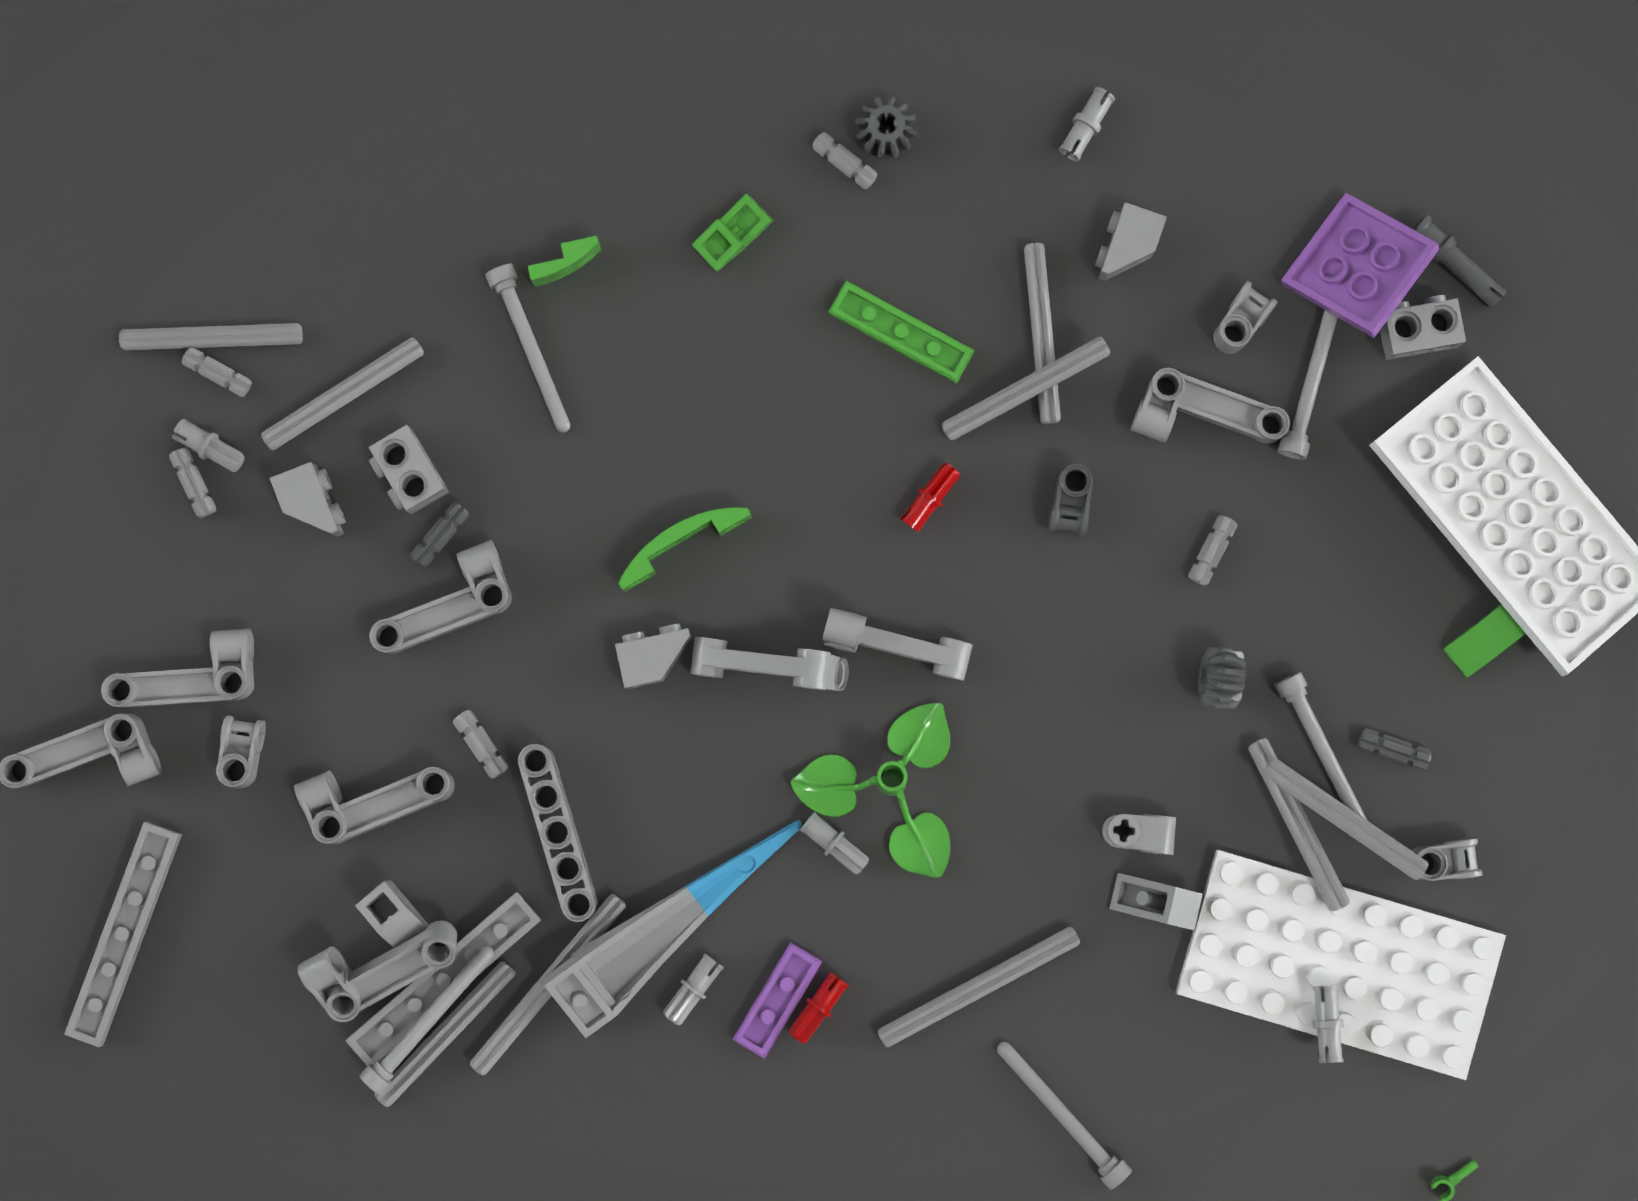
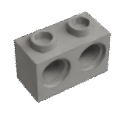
M1437 295L1423 299L1424 304L1411 307L1409 301L1400 302L1380 329L1385 360L1454 349L1464 344L1466 338L1458 298L1446 300L1445 295ZM1432 315H1440L1445 319L1447 324L1445 331H1438L1433 327L1431 323ZM1396 321H1403L1409 325L1411 330L1410 337L1404 338L1397 334L1395 330Z
M408 425L403 426L368 447L374 456L369 459V463L379 478L386 476L392 487L387 493L398 510L404 507L412 515L449 493L414 431ZM395 447H403L405 450L404 460L398 465H390L388 461L389 452ZM415 478L422 479L424 482L423 492L416 497L408 496L406 490L408 483Z

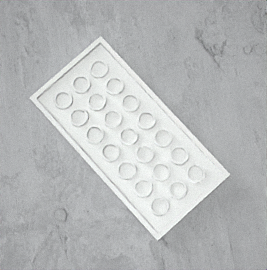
M1479 356L1369 445L1562 677L1574 670L1638 613V546Z
M1215 851L1195 929L1192 932L1176 988V994L1318 1036L1317 1029H1313V1021L1317 1020L1313 986L1338 985L1339 1019L1344 1021V1027H1340L1341 1043L1463 1080L1467 1079L1506 935L1345 887L1343 888L1349 898V904L1332 912L1329 910L1314 878L1224 851Z

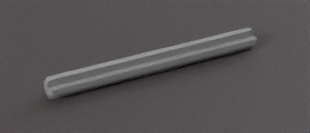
M611 894L607 897L470 1061V1066L478 1074L483 1076L488 1073L550 999L551 994L543 986L541 979L572 957L571 953L602 936L625 909V902L617 895Z
M1067 927L879 1028V1038L885 1047H890L1080 944L1076 931L1072 927Z

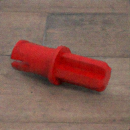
M943 463L925 488L918 489L919 495L900 519L919 533L936 508L943 506L940 502L960 477L958 470L948 463Z
M829 972L811 999L807 998L805 1000L808 1004L789 1029V1034L800 1043L806 1044L825 1017H831L830 1010L849 985Z

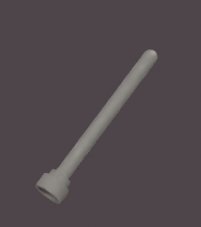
M509 263L496 267L485 274L491 289H495L497 294H501L556 429L562 433L567 432L570 429L569 419L514 289L517 287L515 280L518 277L513 264Z
M1326 310L1323 313L1292 429L1287 431L1286 436L1281 437L1277 451L1279 454L1292 459L1306 460L1310 444L1307 442L1308 436L1306 431L1338 317Z
M1297 672L1275 683L1274 686L1280 698L1285 697L1287 703H1292L1342 804L1367 820L1305 697L1308 694L1305 689L1308 684L1302 672Z
M485 946L479 950L382 1062L377 1060L374 1065L370 1063L359 1076L370 1089L379 1095H383L391 1086V1079L394 1076L393 1071L492 960L494 951L491 947Z
M1008 1042L1000 1043L997 1047L998 1054L1100 1167L1098 1169V1172L1102 1175L1100 1180L1110 1191L1120 1185L1131 1174L1132 1169L1123 1159L1118 1160L1115 1156L1110 1157Z

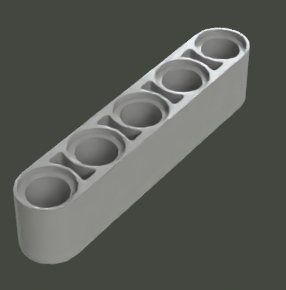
M530 744L523 748L518 757L521 776L561 909L569 920L581 922L592 917L597 910L598 900L555 756L547 746ZM535 750L543 752L546 757L545 767L538 772L532 771L527 764L528 756ZM545 786L552 787L557 793L555 804L549 808L542 806L538 800V793ZM557 821L563 823L568 830L567 838L562 843H555L549 837V828ZM568 857L574 859L579 868L578 874L573 879L563 877L559 870L561 861ZM575 894H582L589 900L590 906L584 915L574 913L570 907L571 898Z

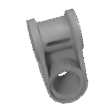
M1247 281L1229 306V311L1214 332L1213 341L1215 346L1225 354L1239 352L1248 343L1256 330L1262 326L1278 301L1274 298L1271 300L1267 299L1254 290L1252 283ZM1225 328H1236L1241 334V341H1230L1225 335Z
M230 715L225 717L221 729L220 751L216 767V775L224 785L236 789H244L255 781L260 752L265 739L266 724L264 720H257L256 723L235 720ZM238 732H239V733H246V734H250V735H249V736H241V735H237V733H238ZM237 761H241L245 767V773L240 780L233 781L229 776L230 766Z
M1132 814L1113 815L1104 822L1102 836L1106 843L1115 848L1173 855L1176 817L1143 814V816ZM1121 821H1123V827L1129 829V835L1122 836L1120 841V836L1113 833L1114 826H1120Z
M1477 838L1443 842L1444 844L1421 846L1411 850L1420 857L1424 854H1429L1433 859L1432 870L1427 874L1424 873L1418 880H1454L1483 876L1482 870L1478 869L1475 852V846L1478 844Z

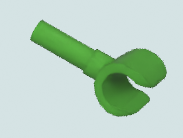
M1471 1160L1448 1177L1445 1175L1435 1176L1430 1184L1431 1189L1436 1188L1441 1183L1449 1186L1448 1190L1438 1197L1439 1201L1451 1200L1455 1193L1454 1186L1479 1167L1475 1160Z

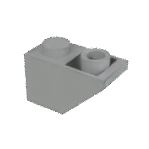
M1126 202L1120 212L1113 211L1106 231L1113 234L1109 247L1101 246L1095 263L1096 267L1101 268L1098 279L1105 281L1151 259L1156 251L1167 216Z
M309 462L269 478L284 514L336 537L344 534L341 524L346 523L345 517L338 502L332 504L328 494V490L332 489V484L324 468L319 470L317 465Z
M673 624L658 628L659 635L645 637L644 632L622 636L623 643L615 644L624 688L632 689L663 682L690 641V630L688 628L681 630L680 624Z
M392 880L383 881L355 905L376 932L394 948L422 933L429 925Z

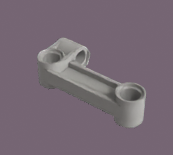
M1164 368L1159 370L1150 380L1130 430L1166 443L1177 415L1176 410L1254 438L1261 443L1271 444L1287 433L1290 427V420L1285 410L1280 407L1258 402L1182 374L1176 369ZM1162 378L1171 380L1175 386V393L1169 396L1163 395L1157 388V381ZM1268 416L1276 419L1279 425L1277 434L1265 432L1262 427L1263 417Z
M489 540L456 553L463 575L470 587L390 618L379 620L372 626L369 634L373 647L383 653L397 654L402 650L507 610L511 604L512 595L493 541ZM490 587H500L503 595L502 600L496 606H488L484 601L485 592ZM387 627H394L398 634L397 641L394 645L385 647L380 639L381 633Z
M830 608L822 639L824 640V645L856 653L858 645L933 664L931 673L964 681L973 647L972 644L947 637H941L939 645L865 626L866 616Z
M250 628L211 631L210 653L213 667L112 674L102 684V697L111 706L124 708L246 699L251 695L255 684L253 669L254 639ZM237 673L242 680L241 688L236 693H230L226 686L227 679L230 675ZM121 681H126L130 692L126 699L120 701L116 696L115 690Z
M695 637L690 668V674L723 678L725 669L793 677L792 686L815 690L843 691L847 684L849 674L847 660L831 655L830 652L797 648L796 657L728 650V641L705 637Z
M125 713L113 715L94 724L5 757L0 762V781L10 788L26 787L110 754L117 762L120 773L126 782V787L160 775L162 767L142 719L135 714ZM122 720L129 722L132 727V734L126 741L122 740L117 734V726ZM17 761H21L26 767V776L21 781L17 780L12 773L13 765Z
M437 767L425 768L416 774L346 803L342 801L339 785L330 770L294 785L297 800L306 815L312 834L321 843L333 845L342 844L351 838L438 802L445 801L451 797L455 789V781L451 773ZM439 774L444 779V788L440 793L432 795L428 791L427 783L431 776ZM335 817L340 824V829L336 836L329 838L324 832V825L328 819Z
M446 921L432 922L422 933L354 971L347 965L340 951L334 946H330L298 965V974L305 988L316 997L333 1020L347 1022L353 1020L359 1011L435 969L446 968L452 964L456 954L457 931L451 923ZM440 942L447 946L437 947L433 943ZM339 996H347L351 999H341Z

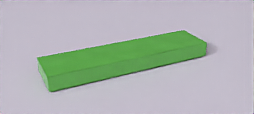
M847 280L844 282L828 311L830 316L955 384L958 383L975 351Z

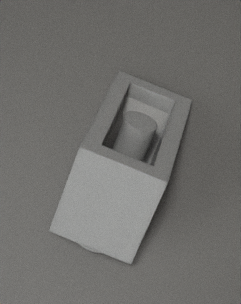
M1118 873L1109 909L1194 930L1203 894Z

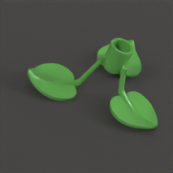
M941 703L926 704L913 708L901 715L892 724L888 733V747L894 754L904 757L898 762L890 761L884 763L879 768L877 776H872L866 781L855 784L857 773L853 764L842 756L831 754L812 761L800 774L791 780V786L801 802L814 812L828 817H840L851 812L856 806L854 791H860L872 785H877L880 792L884 795L896 796L907 824L896 827L890 836L889 850L893 860L902 869L911 873L932 878H939L943 875L950 857V837L947 827L938 816L930 812L921 813L912 820L903 793L908 778L905 766L909 760L916 767L926 769L940 764L948 754L950 732L944 706Z

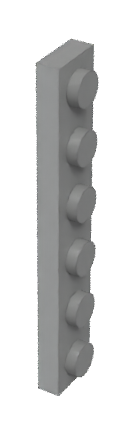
M148 821L143 822L64 1035L96 1047L104 1045L180 842L181 833Z
M517 891L457 943L455 959L452 964L443 969H435L413 981L345 1041L366 1066L370 1063L374 1065L377 1060L380 1061L389 1054L481 948L485 946L491 947L494 951V957L479 974L543 919Z

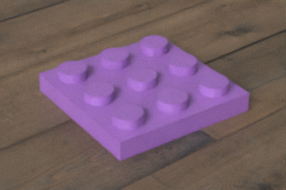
M1345 193L1281 281L1284 287L1374 338L1439 251V246L1437 242Z

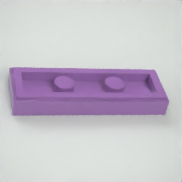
M790 942L732 1040L765 1059L820 967L822 960Z

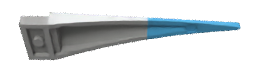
M800 820L794 821L571 953L572 957L541 979L543 986L583 1036L587 1038L621 1012L643 985L700 924L757 868L801 829L802 822Z

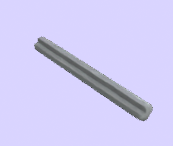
M1030 243L1025 245L1024 254L1035 370L1037 371L1055 361L1045 247L1043 243ZM1058 384L1038 394L1040 421L1042 424H1055L1061 419Z
M298 323L122 329L119 332V344L123 350L290 345L303 342V329Z
M414 337L407 339L263 431L261 434L263 441L271 450L277 449L423 356L424 351Z
M1097 337L942 423V428L950 440H955L1109 356L1110 349L1102 337Z
M1264 738L1252 743L1248 750L1329 910L1333 912L1347 906L1349 898L1299 800L1263 776V771L1273 758L1277 759L1269 741Z
M1273 758L1264 769L1263 776L1414 880L1421 878L1427 870L1429 864L1426 860L1278 759Z
M505 961L499 962L394 1072V1076L391 1079L392 1084L384 1094L379 1095L375 1092L376 1099L385 1107L392 1105L511 981L516 974L514 969Z

